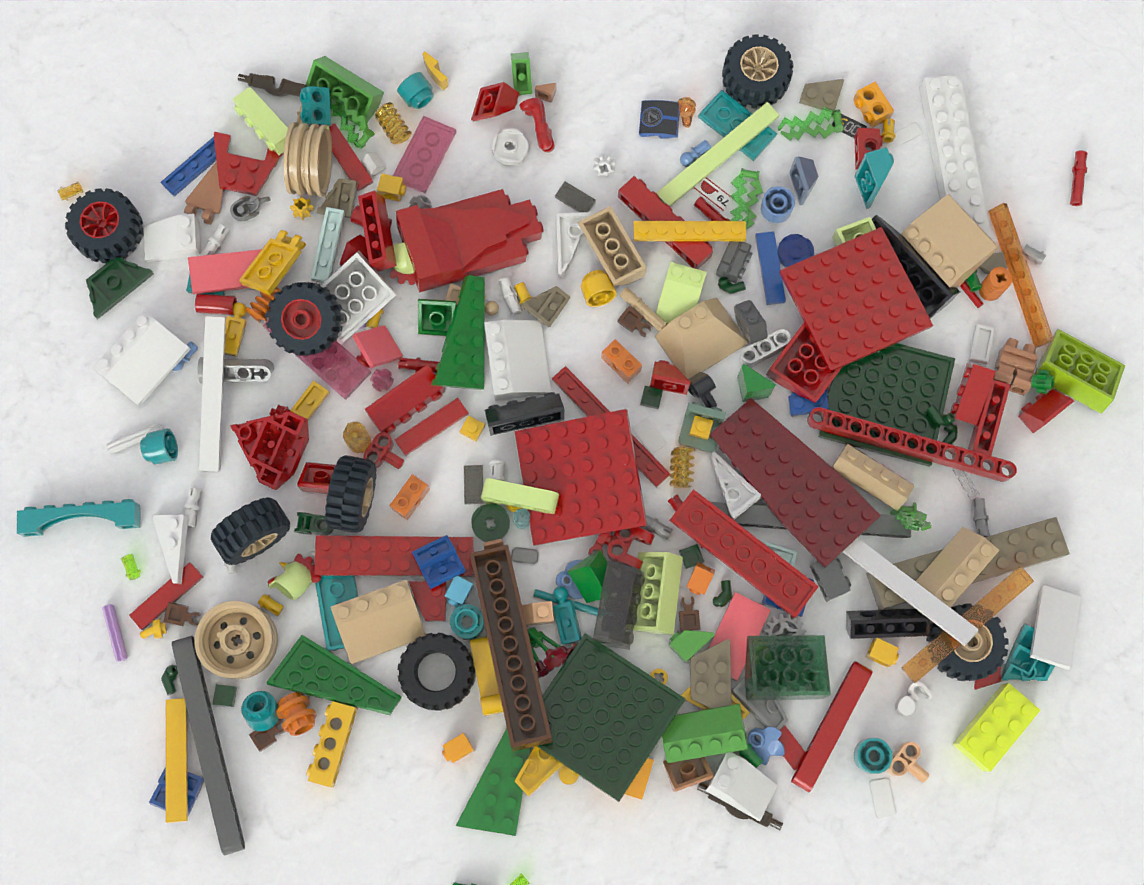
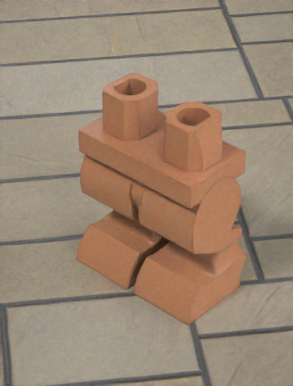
M1009 338L999 350L995 363L997 371L993 379L1010 384V392L1024 396L1030 390L1031 378L1038 355L1035 354L1036 346L1025 344L1023 350L1017 348L1019 341Z

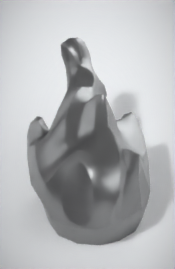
M251 196L242 197L231 205V215L237 221H247L260 214L259 211H255L261 204L271 201L270 197H257L251 202Z

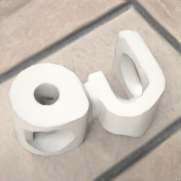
M922 682L910 683L907 689L909 696H902L895 703L896 712L902 716L914 713L916 708L914 701L920 699L915 691L917 688L927 699L932 698V692Z

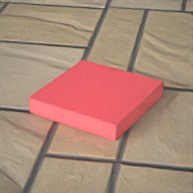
M385 325L353 335L354 341L370 368L399 360V357H403Z

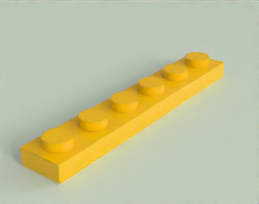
M634 221L633 241H746V221Z

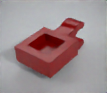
M612 532L600 534L595 544L589 549L588 555L598 550H601L603 553L602 548L604 544L609 545L614 536L611 534Z

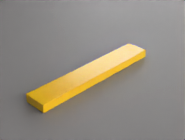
M184 698L166 700V823L187 822V708Z

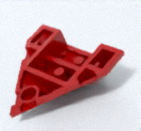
M289 411L276 416L272 415L246 421V423L230 425L232 431L236 433L239 439L238 443L250 466L254 468L259 483L277 490L295 474L309 441L307 418Z

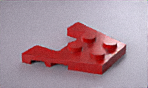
M214 132L220 189L257 196L269 178V174L276 167L280 157L284 155V152L278 155L274 150L270 151L268 148L265 160L228 153L231 135Z

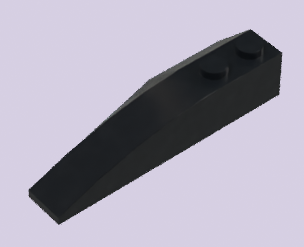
M875 215L872 218L875 228L882 227L931 319L946 307L960 291L955 287H949L902 234L881 217Z

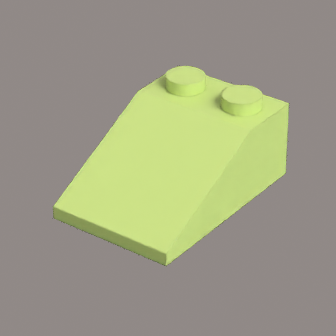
M670 262L656 314L666 324H669L672 320L698 304L707 272Z

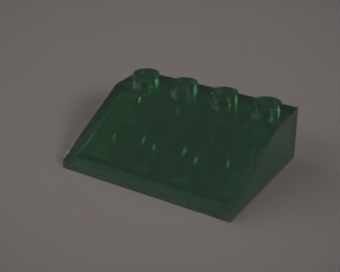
M747 636L745 665L746 700L824 699L830 696L825 636Z

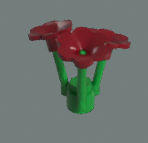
M534 627L527 630L533 657L536 662L535 666L538 669V678L548 675L549 672L554 670V667L563 665L577 645L574 643L568 649L563 645L557 644L542 631L538 632ZM543 639L550 643L552 646H554L556 649H548L543 644ZM540 646L545 651L547 657L543 662L539 660L533 647L538 648Z

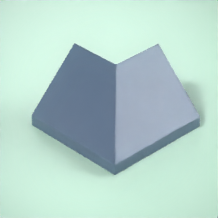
M798 156L794 158L789 173L799 205H803L819 176L812 159Z

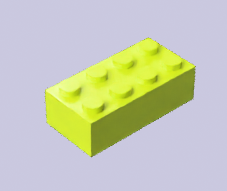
M1010 683L1002 684L953 745L982 771L991 772L1041 710Z

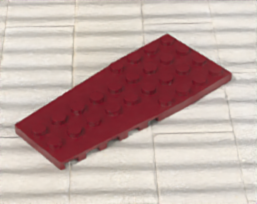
M752 398L710 434V438H713L720 446L719 449L730 458L733 466L737 467L744 475L743 478L761 494V498L768 504L767 507L782 525L824 568L881 516L834 468Z

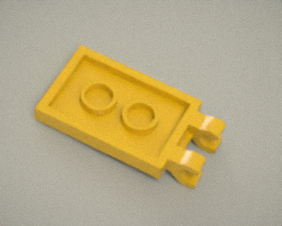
M280 230L275 239H269L239 279L240 283L271 295L300 256L301 250L306 246V243L301 241L302 236L294 235L291 238L286 236L288 234L287 231Z

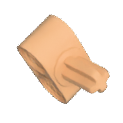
M915 742L902 743L893 753L892 763L887 772L893 776H902L909 771L921 783H924L929 777V773L916 763L921 754L919 745ZM908 745L914 751L911 757L907 756L905 752ZM895 761L901 764L899 772H895L893 769Z

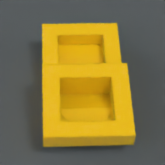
M424 51L422 53L424 64L429 75L442 90H445L449 86L447 77L440 72L438 61Z

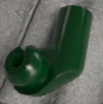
M724 276L718 280V287L728 294L746 290L743 281L732 284Z
M169 665L161 677L167 696L177 692L173 683L178 675L176 665Z

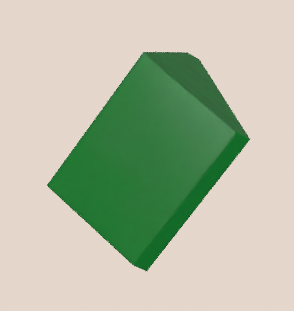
M418 299V334L446 336L454 318V309L457 308L456 301Z
M745 364L742 365L737 376L742 402H747L751 398L753 400L769 398L776 384Z
M601 550L596 551L567 570L586 603L609 598L619 583Z

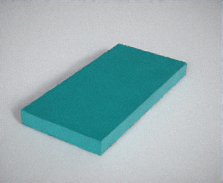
M721 90L699 113L698 118L724 138L750 117L752 113ZM768 126L742 147L740 151L754 161L774 140L777 133Z
M321 576V581L315 583L326 649L329 652L344 649L345 647L331 606L358 597L355 576Z

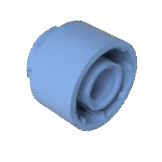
M776 186L770 188L764 194L760 209L763 217L772 223L786 221L793 211L795 198L792 192L785 187ZM773 203L780 204L782 207H776Z

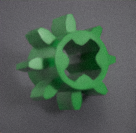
M1039 370L1038 374H1033L1031 387L1036 388L1037 393L1047 394V389L1052 390L1054 387V375H1050L1048 370Z

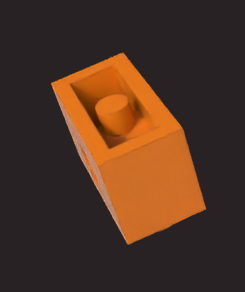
M616 339L602 351L601 358L627 384L641 372L642 364Z
M412 474L389 506L397 514L408 520L430 488L428 484Z

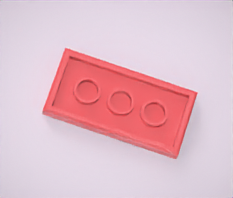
M262 249L188 257L193 295L249 288L242 285L239 279Z
M736 592L708 649L730 639L731 679L738 681L771 609Z

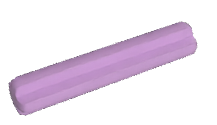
M112 604L103 606L102 610L115 659L121 662L128 657L115 607Z

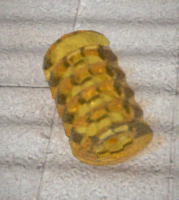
M388 102L376 111L375 119L379 122L386 136L390 138L392 144H401L410 138L412 132L408 131L409 127L404 125L405 121L401 119L397 109L393 108L394 104Z
M359 422L347 424L343 431L345 443L352 452H365L371 443V437L365 426Z
M675 447L671 451L673 458H671L670 462L674 465L670 466V470L673 472L670 474V478L673 480L670 481L669 485L674 488H691L692 486L688 485V483L694 482V479L689 478V475H693L694 472L689 470V468L694 467L695 464L690 463L689 460H693L695 457L689 455V453L695 452V449Z

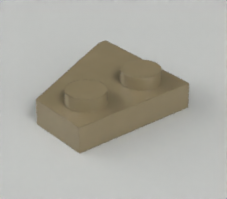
M838 79L805 84L799 103L834 113L844 80Z
M338 179L333 189L325 197L326 200L322 206L317 208L316 213L325 215L326 207L344 210L345 218H351L355 206L358 182L355 180Z
M555 286L525 301L520 306L549 328L571 297Z

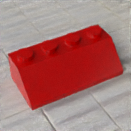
M428 364L365 408L368 417L379 432L393 433L396 430V426L401 423H407L413 414L422 412L427 408V404L431 401L435 402L443 396V387L431 386L432 380L435 379V374Z

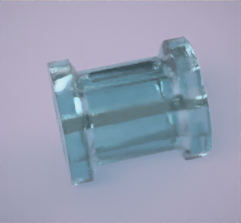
M526 509L515 511L513 518L515 526L519 529L529 527L530 513ZM520 515H521V517L526 516V517H525L526 522H523V521L518 522V521H519V518H518V517H519Z

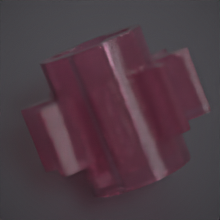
M384 367L382 371L376 369L370 379L373 382V388L379 392L382 389L389 390L394 382V378L391 377V371Z

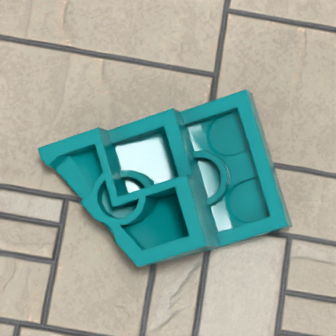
M1026 623L1023 624L1006 661L1001 676L1002 680H1048L1055 665L1030 658L1034 627Z

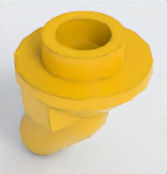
M161 619L154 620L153 626L140 632V637L145 639L154 634L155 639H162L163 634H167L165 622H161Z

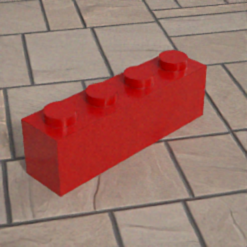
M375 190L358 196L369 264L378 271L397 266L385 198Z
M993 379L977 426L974 425L968 447L969 450L992 456L1010 384Z

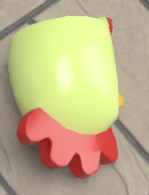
M405 243L395 244L393 247L397 266L393 267V270L390 272V278H398L399 284H404L407 280L409 285H414L413 267Z
M297 554L294 561L290 563L279 562L285 572L280 576L269 579L267 583L269 588H277L289 599L296 600L309 588L311 583L321 581V576L314 575L315 565H311L313 563L312 557L309 556L303 559L301 554Z

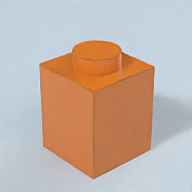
M697 562L686 587L690 588L689 590L694 594L700 595L701 593L705 595L715 569Z

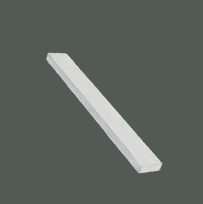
M205 316L199 471L220 470L225 317Z
M859 538L843 551L849 558L965 646L978 633V629Z

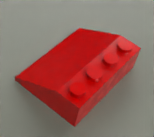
M803 323L769 368L766 376L780 386L816 403L841 368L832 372L828 371L805 323Z

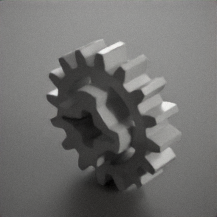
M781 613L778 616L779 619L773 616L771 618L773 623H766L769 629L763 630L767 634L763 640L769 641L766 647L772 646L773 654L779 651V656L782 657L784 652H786L787 657H790L791 651L797 654V647L801 649L804 647L801 641H806L807 638L803 637L802 634L807 631L801 630L803 622L798 624L796 622L798 617L790 619L791 615L787 614L784 618ZM788 623L793 625L795 629L790 628L788 626ZM778 624L777 632L772 633L774 626ZM783 631L785 633L792 634L789 637H787L786 640L785 637H777L778 635L783 633ZM797 637L796 643L793 646H791L792 639ZM774 641L781 643L782 647H779Z

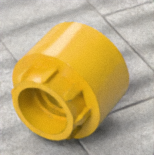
M602 270L591 271L582 279L580 287L585 302L590 307L608 304L617 295L611 280Z

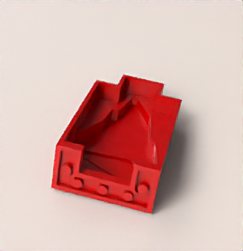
M503 189L436 208H419L418 205L396 211L397 229L402 243H405L419 293L462 281L467 275L479 276L524 263L529 254L526 244L541 240L542 232H544L541 221L538 222L536 217L538 216L536 206L532 205L530 199L511 205L508 195H505Z

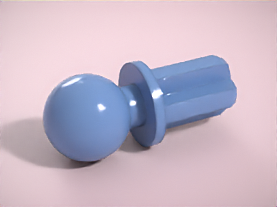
M704 140L696 147H691L692 152H684L680 157L681 164L689 167L694 162V158H700V156L711 149L708 141Z
M190 341L187 344L191 350L173 368V371L181 370L184 366V361L189 362V358L198 350V346L194 342Z

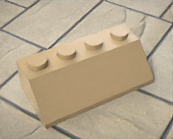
M611 206L578 222L613 286L630 284L645 276L647 267Z
M848 443L844 446L832 466L841 476L897 511L908 499L914 488L913 483Z
M962 527L918 577L916 582L948 607H951L999 552V549L985 537Z

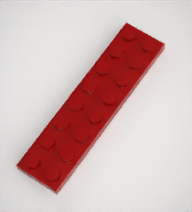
M694 489L669 520L793 618L797 617L819 587Z
M316 535L314 575L423 576L412 551L441 537ZM449 537L466 571L458 576L473 577V567L470 553H473V537Z

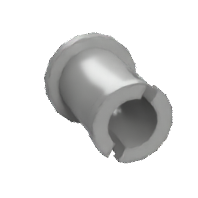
M1026 244L1020 254L1034 261L1035 264L1038 263L1040 265L1046 257L1044 251L1040 252Z

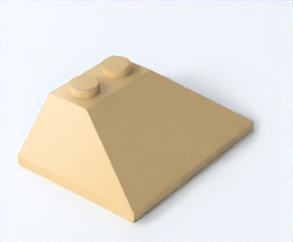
M718 298L699 303L672 320L655 336L673 365L688 379L699 372H704L749 343Z

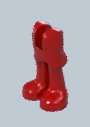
M530 98L519 104L520 109L526 115L533 116L539 148L547 153L552 152L555 145L551 134L552 130L546 123L543 101L540 98Z

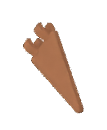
M217 161L185 200L187 205L184 213L195 214L196 216L197 208L204 211L201 218L204 219V223L209 225L213 222L214 213H220L224 189L219 187Z

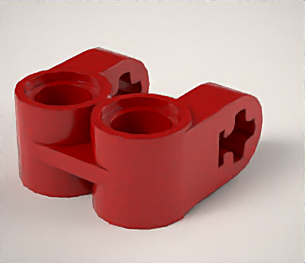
M640 527L625 529L631 533L626 538L620 535L622 530L615 531L607 548L609 559L639 572L643 561L627 554L633 540L651 545L655 535ZM620 547L623 552L620 555H615L612 553V549Z

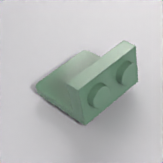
M699 402L688 403L678 443L709 453L715 452L717 443L713 438H710V434L723 423L726 412H722V409L718 407H703L704 405ZM695 415L713 420L708 440L689 435Z

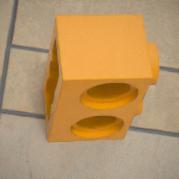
M876 81L856 91L853 98L854 104L857 109L861 110L865 122L869 123L871 128L883 123V120L891 118L894 109ZM873 111L879 112L880 115L875 114Z

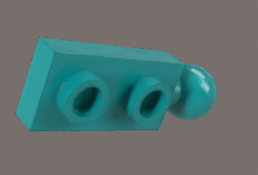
M556 587L553 591V598L559 605L553 606L561 644L565 645L580 641L582 636L573 601L566 602L568 591L565 587Z

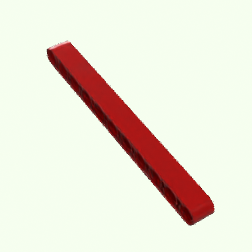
M814 408L807 418L808 425L814 429L996 481L1006 482L1017 473L1016 465L1011 461L828 409ZM813 415H819L822 421H815ZM832 420L839 421L840 427H835L832 424ZM850 426H857L859 432H853ZM869 431H875L877 438L871 437ZM888 436H893L896 439V443H891ZM907 441L913 442L915 448H910L907 445ZM926 446L933 449V454L927 452ZM945 452L951 453L952 459H948L945 456ZM964 457H968L971 460V465L965 463ZM983 462L988 463L990 470H986L983 467ZM1002 468H1006L1008 470V476L1003 474Z

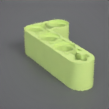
M485 478L481 499L487 504H506L549 514H555L559 494L553 491Z

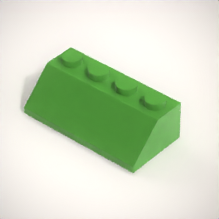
M326 56L313 60L306 82L307 87L329 88L330 109L349 121H352V115L346 116L344 101L339 100L338 96L331 95V92H344L343 98H349L348 109L358 110V116L365 115L367 123L379 108L384 94L382 90ZM353 122L360 127V122Z
M740 703L677 714L662 736L667 763L748 749Z

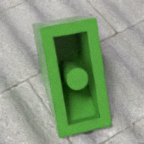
M529 52L511 53L514 89L519 92V95L532 94Z
M687 630L680 634L677 631L670 638L672 642L668 646L685 663L712 639L715 634L713 632Z

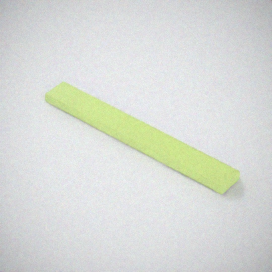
M768 102L660 189L657 192L660 200L664 204L672 206L778 119L779 114Z

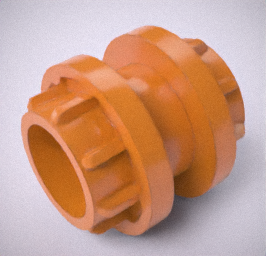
M293 692L278 701L277 717L285 719L282 727L285 732H289L292 736L304 734L315 726L317 714L314 709H307L311 703L308 696Z

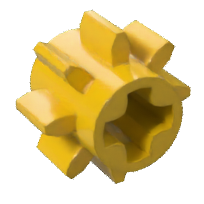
M300 196L298 199H293L294 204L290 206L291 211H294L293 216L295 218L299 216L302 220L306 217H311L310 212L314 210V207L310 205V198L305 200L303 196Z

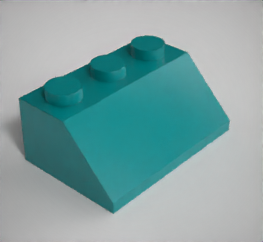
M887 147L865 153L854 176L866 209L871 207L894 164L893 155L889 153Z

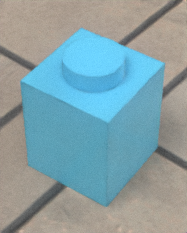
M459 576L454 577L445 594L446 599H448L447 603L454 607L464 605L474 588L473 583Z

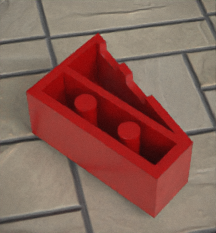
M966 364L961 384L957 390L956 402L953 403L950 410L955 419L977 426L996 372L995 370L976 364Z

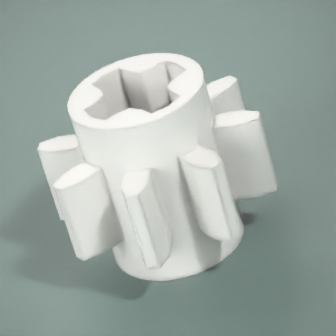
M601 153L599 158H594L593 170L598 171V176L606 175L608 177L610 171H615L614 165L616 160L611 159L610 153L608 155Z

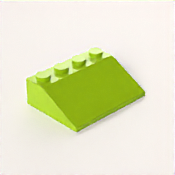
M1057 329L1037 366L1035 374H1038L1039 370H1048L1050 375H1054V388L1065 393L1074 400L1102 414L1115 398L1125 365L1064 331Z

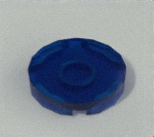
M790 234L784 237L777 249L779 262L785 268L814 256L812 242L800 234Z

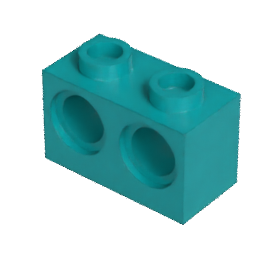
M308 86L301 89L302 123H307L309 127L312 124H318L319 126L331 125L329 88Z

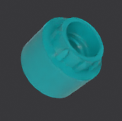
M421 72L407 77L397 89L398 94L408 107H413L417 110L429 104L434 95L432 92L433 87Z
M168 428L148 432L146 437H143L140 442L142 456L148 462L156 465L177 459V441L173 432Z
M464 604L458 606L450 617L452 631L463 640L475 639L484 630L483 614L474 605ZM464 618H472L473 624L470 627H464L462 625Z
M256 691L244 699L241 713L251 729L266 731L276 725L279 720L276 713L278 705L270 693Z
M879 738L864 739L854 749V761L857 767L865 773H882L892 763L893 756L890 746ZM871 750L877 753V759L874 762L869 759V752Z

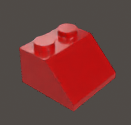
M1052 389L1047 394L1040 393L1036 396L1035 399L1037 401L1034 404L1029 402L1021 408L1023 413L1018 417L1032 433H1035L1072 404L1074 400Z

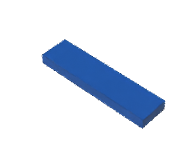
M214 137L161 181V184L174 197L216 161Z
M774 231L756 233L755 239L766 305L785 303L783 281L779 274L781 269Z

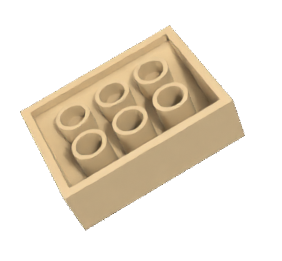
M947 194L925 211L901 233L949 287L958 288L999 248L950 194Z
M407 580L331 606L351 664L412 643L419 636H426Z

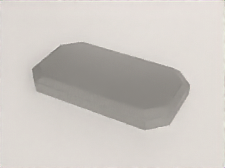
M515 547L512 551V560L514 562L535 564L538 562L539 552L536 549Z

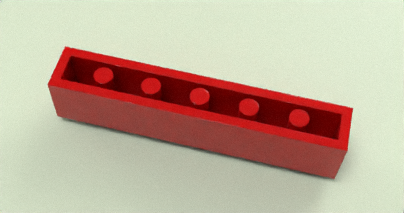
M635 176L618 190V198L642 221H685L681 216H676L672 208L660 200L657 193L651 192L643 180H638ZM664 241L685 262L695 269H699L713 254L712 246L707 241Z

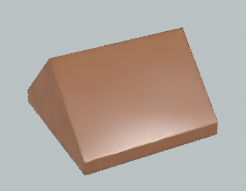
M705 757L667 763V760L663 761L674 792L714 778Z

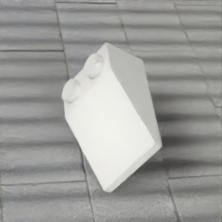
M195 214L175 215L143 226L145 262L200 256V222Z
M733 752L725 753L706 791L754 819L761 821L777 784L747 760Z

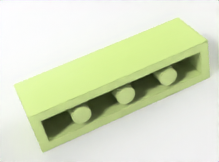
M251 87L247 88L233 98L234 110L239 116H244L246 124L250 128L253 127L255 129L254 131L260 139L266 141L265 144L270 151L274 150L278 155L284 152L288 127Z

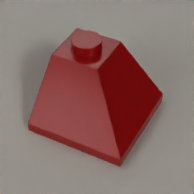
M505 82L480 88L471 120L474 122L496 117L515 109L519 92Z
M655 361L650 387L687 395L690 380L668 361Z

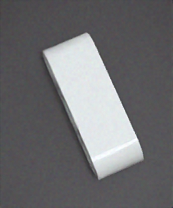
M780 329L768 335L766 339L744 348L739 357L740 365L745 364L752 368L783 351L791 340L790 333L785 329ZM776 338H784L785 343L778 342ZM766 346L769 348V351L764 352L760 347ZM744 355H751L753 357V360H746L744 358Z

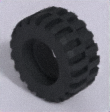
M428 633L426 636L416 638V641L412 644L409 643L406 651L402 652L400 656L401 661L400 664L398 663L397 668L399 670V675H397L398 682H400V688L407 698L419 707L435 711L450 709L456 704L461 703L470 693V689L475 681L473 657L466 646L455 637L444 633ZM433 653L447 655L455 665L453 682L447 688L440 691H432L425 688L418 677V668L421 661Z

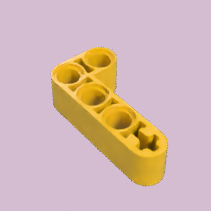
M488 637L470 640L483 715L486 717L504 713Z

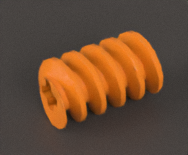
M1004 267L993 268L981 282L980 296L987 301L997 300L1012 283L1010 271Z
M276 287L271 295L260 292L262 297L256 296L255 300L257 303L251 302L252 309L247 307L245 311L259 323H261L260 320L267 321L265 314L266 311H270L268 304L270 300H274V294L281 290Z

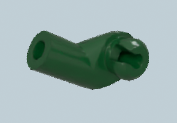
M935 405L926 410L937 425L950 426L955 421V416L952 413L940 414Z
M953 424L944 427L948 434L942 442L952 445L956 441L958 427Z
M731 580L721 581L722 592L718 597L715 596L713 598V605L715 607H724L731 600Z

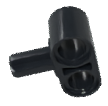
M699 372L689 378V393L694 397L701 398L705 407H717V403L711 394V391L716 388L712 378L703 372Z

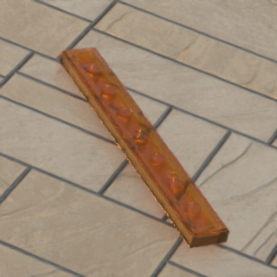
M1002 203L989 210L988 213L1001 251L1004 253L1008 271L1012 275V283L1033 344L1038 348L1054 341L1009 208L1007 203Z
M1019 566L967 610L962 617L977 629L981 628L1030 586L1034 580L1022 566ZM943 631L906 662L901 669L913 683H916L960 646L961 643L946 631Z

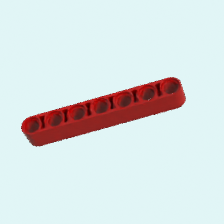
M856 661L852 663L806 750L807 755L805 759L800 763L801 766L796 769L791 783L808 793L812 790L873 673L872 670Z

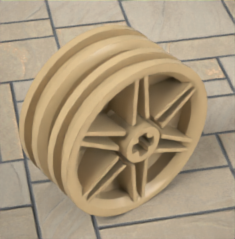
M292 122L288 127L284 145L283 171L286 190L289 194L293 195L296 193L298 195H305L307 192L310 196L317 194L319 197H324L329 188L332 169L330 129L328 125L319 126L318 124H312L309 128L307 123L299 125L296 122Z
M228 601L211 608L202 617L195 632V650L200 662L207 670L224 678L246 679L259 674L271 663L278 646L277 629L270 616L262 609L242 601ZM247 618V624L242 625L241 619ZM226 622L228 626L222 630L221 624ZM256 632H259L261 634V637L258 640H255L253 638V635ZM240 637L243 640L242 644L235 642V639ZM216 641L220 642L221 647L219 649L214 647ZM249 651L254 653L252 659H248L247 653ZM233 656L234 662L228 663L227 658Z

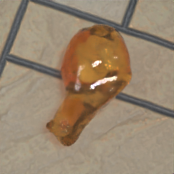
M683 97L678 100L679 111L683 126L689 128L696 111V103L690 97Z

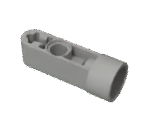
M200 357L198 360V379L201 384L203 382L204 357ZM224 359L223 382H265L271 377L274 365L268 359ZM241 368H246L249 373L243 372Z

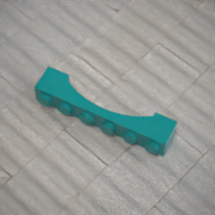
M123 499L121 503L102 501V504L84 502L82 506L63 504V507L45 505L43 509L24 507V510H17V534L23 537L41 536L43 531L59 522L79 517L107 519L115 522V526L120 529L141 528L140 505L133 499Z

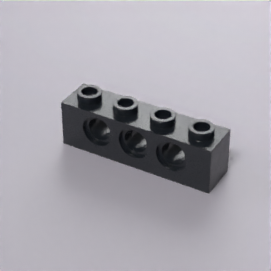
M917 609L846 611V630L850 639L930 636L931 620Z

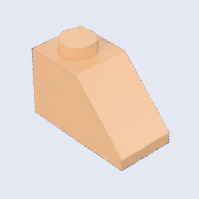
M552 601L522 605L526 626L554 623Z

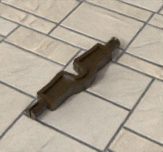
M250 73L249 76L238 75V77H242L238 78V81L246 82L251 87L265 89L266 92L275 96H286L289 94L300 97L301 89L307 87L305 84L283 78L279 88H276L274 76Z
M699 783L697 790L707 794L708 799L724 806L732 816L739 819H750L764 827L770 825L779 831L782 827L780 826H783V822L772 818L773 814L765 811L761 821H758L706 791L708 786Z

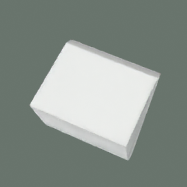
M367 153L361 161L370 177L386 169L377 153Z

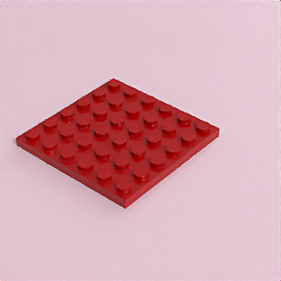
M882 227L786 267L779 272L829 372L933 327Z
M627 409L515 431L523 485L559 494L555 514L527 509L533 546L647 526Z

